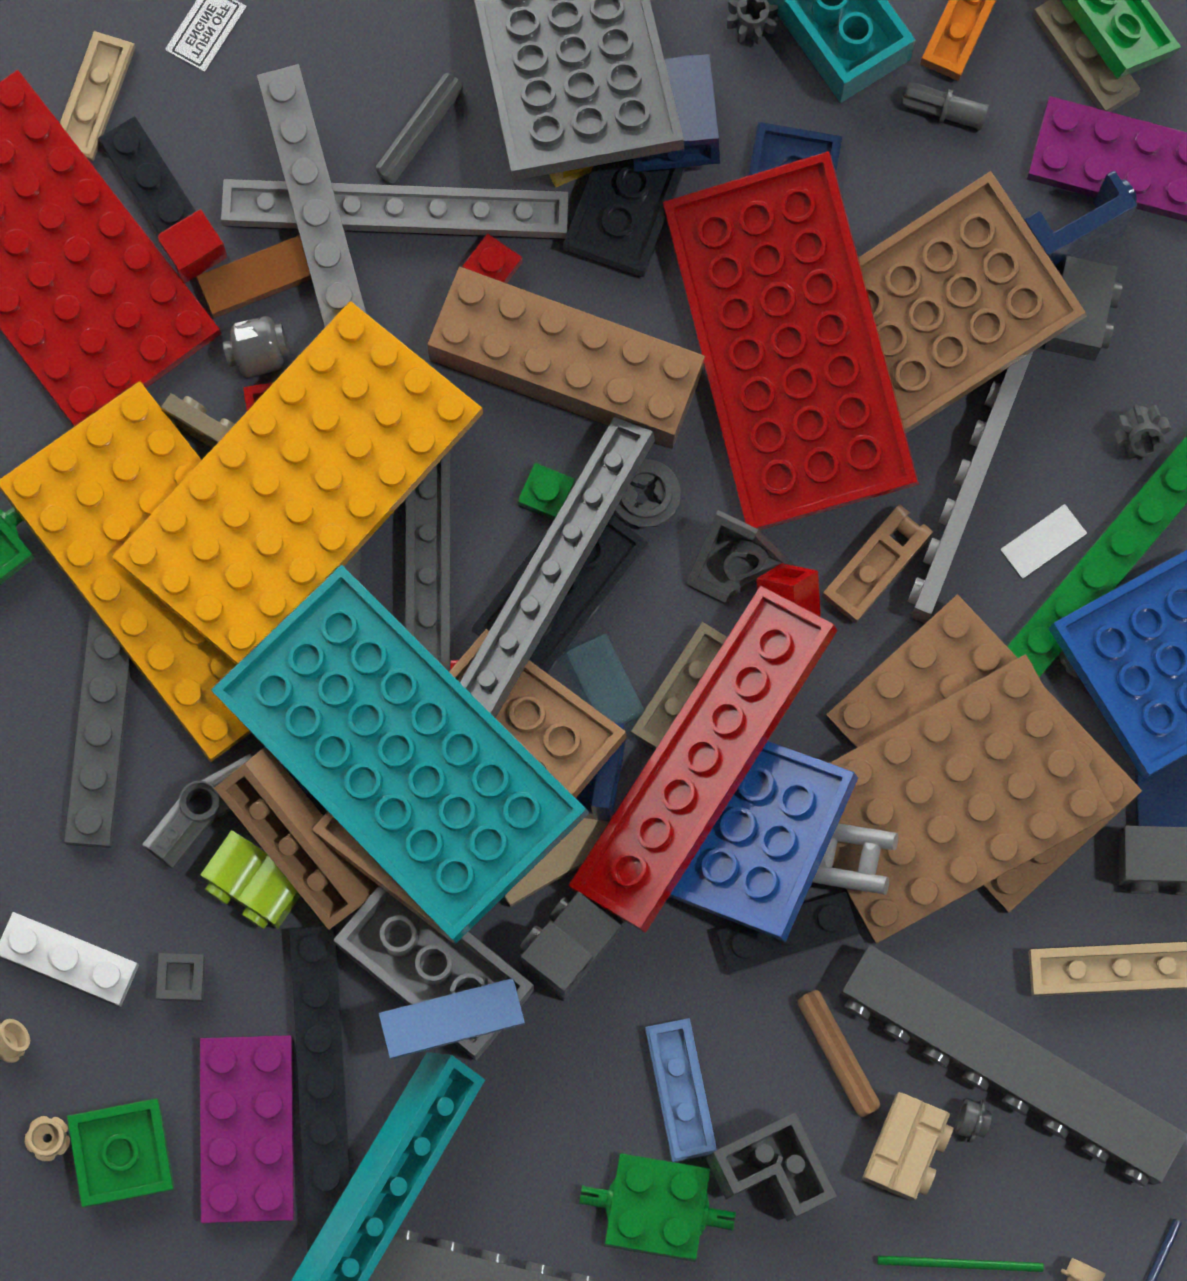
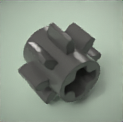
M729 0L728 11L733 15L727 17L726 28H736L739 43L747 39L754 40L759 45L761 43V36L765 31L769 34L775 33L776 23L772 18L778 14V5H769L767 0H739V2Z
M1134 404L1133 408L1127 411L1125 415L1117 417L1122 429L1114 434L1118 445L1125 446L1130 458L1137 454L1152 459L1153 455L1159 452L1161 448L1168 447L1164 434L1172 429L1168 418L1161 417L1157 405L1154 404L1149 409Z

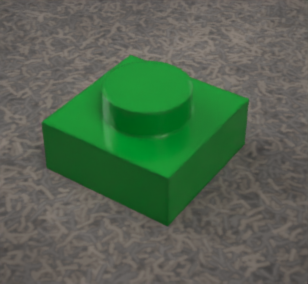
M534 463L518 499V506L554 521L574 487L575 479Z

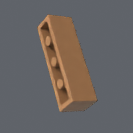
M266 746L214 787L328 929H331L359 908L379 886L333 851L312 831L323 815Z

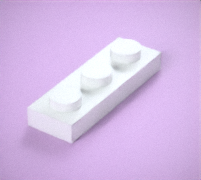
M15 912L12 913L0 939V957L120 1007L139 967V964Z

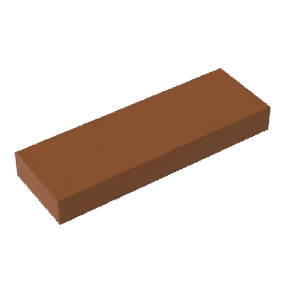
M300 235L196 276L214 319L312 280Z

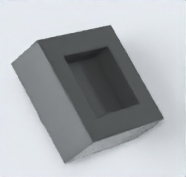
M158 953L156 999L160 1001L203 1002L205 955Z

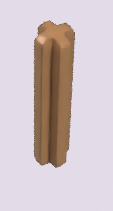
M813 990L798 999V1006L857 1115L865 1117L876 1111L880 1107V1101L821 993L818 990Z

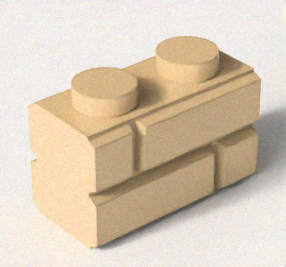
M898 1092L895 1095L861 1180L909 1201L916 1200L918 1193L927 1195L936 1174V1169L929 1167L936 1150L942 1153L945 1151L953 1131V1127L946 1124L950 1113Z

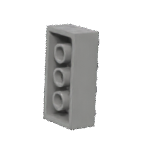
M380 886L377 887L334 939L337 948L407 1005L511 978L514 979L520 1006L534 992V985L471 933L467 932L457 943H452ZM501 1031L454 1044L477 1061Z

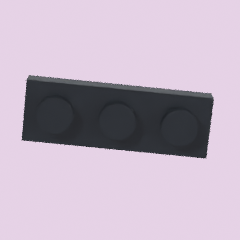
M135 116L98 137L100 144L158 235L196 212Z
M846 891L802 904L786 942L740 924L719 929L716 931V935L728 973L733 975L857 937L859 931Z

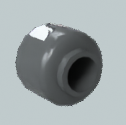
M268 316L233 324L230 330V340L223 342L229 367L237 366L240 373L247 378L277 372L283 368L284 358L290 357L289 345L282 323L275 324Z

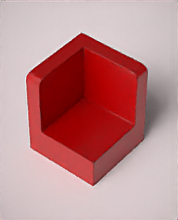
M201 209L158 235L160 244L176 266L178 275L184 283L189 282L228 258L224 243Z
M781 563L757 578V590L762 586L821 617L818 570Z

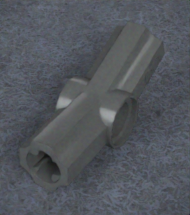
M249 754L202 781H194L186 785L182 789L178 801L142 846L164 865L174 870L207 827L213 825L220 816L231 811L214 787L248 761L251 755ZM197 795H206L212 799L213 804L208 812L194 814L188 809L190 800Z

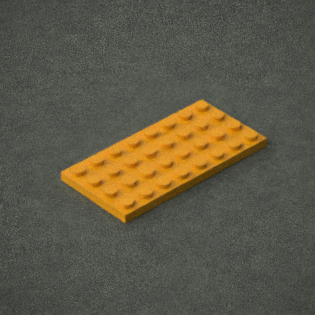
M349 301L119 548L112 558L121 568L237 665L337 568L348 563L482 416L483 409L363 310Z
M139 381L0 479V491L121 645L207 759L212 762L252 733L211 690L236 664L121 568L112 558L119 548L201 461L198 454Z

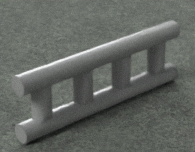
M838 823L812 882L886 895L889 888V877L876 875L881 848L896 850L898 833ZM838 841L863 845L858 872L832 868Z

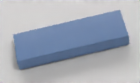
M513 978L379 1013L390 1059L525 1025Z
M690 1018L645 1027L672 1162L709 1156L717 1148Z

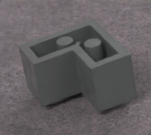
M580 892L572 900L565 896L549 915V918L554 922L549 921L543 930L536 925L520 945L522 948L520 953L523 954L521 956L522 968L563 1001L568 998L621 930V925Z
M796 1112L714 1151L706 1158L726 1200L767 1180L787 1222L837 1197Z

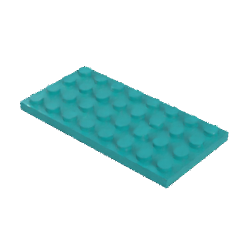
M343 565L337 568L211 689L455 943L478 923L589 814L587 809Z

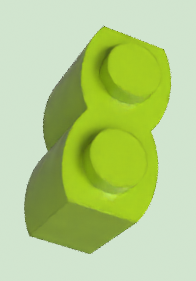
M232 830L201 873L202 878L209 883L205 891L226 905L231 898L243 905L245 910L242 915L263 930L268 923L278 929L301 896L267 853Z

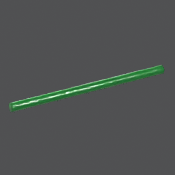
M879 1255L877 1258L878 1265L1043 1272L1044 1264L1036 1262Z

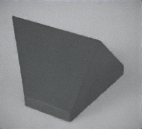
M718 510L686 584L726 603L728 598L757 584L759 576L779 564L793 565L794 563L760 530Z

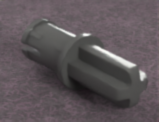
M914 82L908 83L902 99V104L905 107L940 117L939 122L943 123L944 119L976 128L978 131L982 129L989 107L988 104L984 105L952 95L953 90L951 89L946 93Z

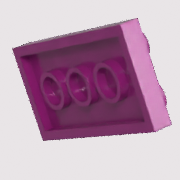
M1049 96L1027 180L1096 198L1106 174L1116 171L1121 180L1126 179L1133 187L1137 196L1136 209L1187 222V132Z
M291 1035L200 1038L202 1224L295 1221L293 1037Z

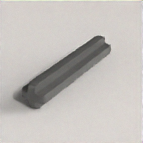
M449 73L443 74L376 165V173L379 177L391 184L397 181L463 91V83L458 78Z

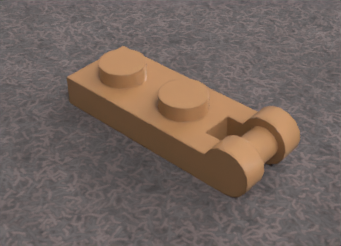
M900 504L822 594L825 600L855 624L858 623L934 533L925 524L919 526L909 518L910 512ZM896 530L909 539L904 546L891 537Z

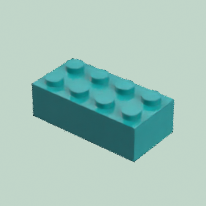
M767 0L770 5H778L777 15L840 103L911 60L916 39L888 0Z

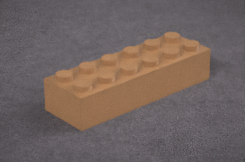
M460 266L427 344L430 361L608 426L614 417L653 431L654 443L673 449L701 378L705 356Z

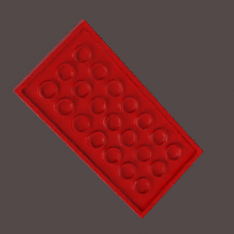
M17 69L0 81V330L75 427L140 381L145 388H148L220 336L221 331Z
M829 151L664 201L665 213L701 352L705 356L704 364L745 523L758 530H763L919 485L836 171Z

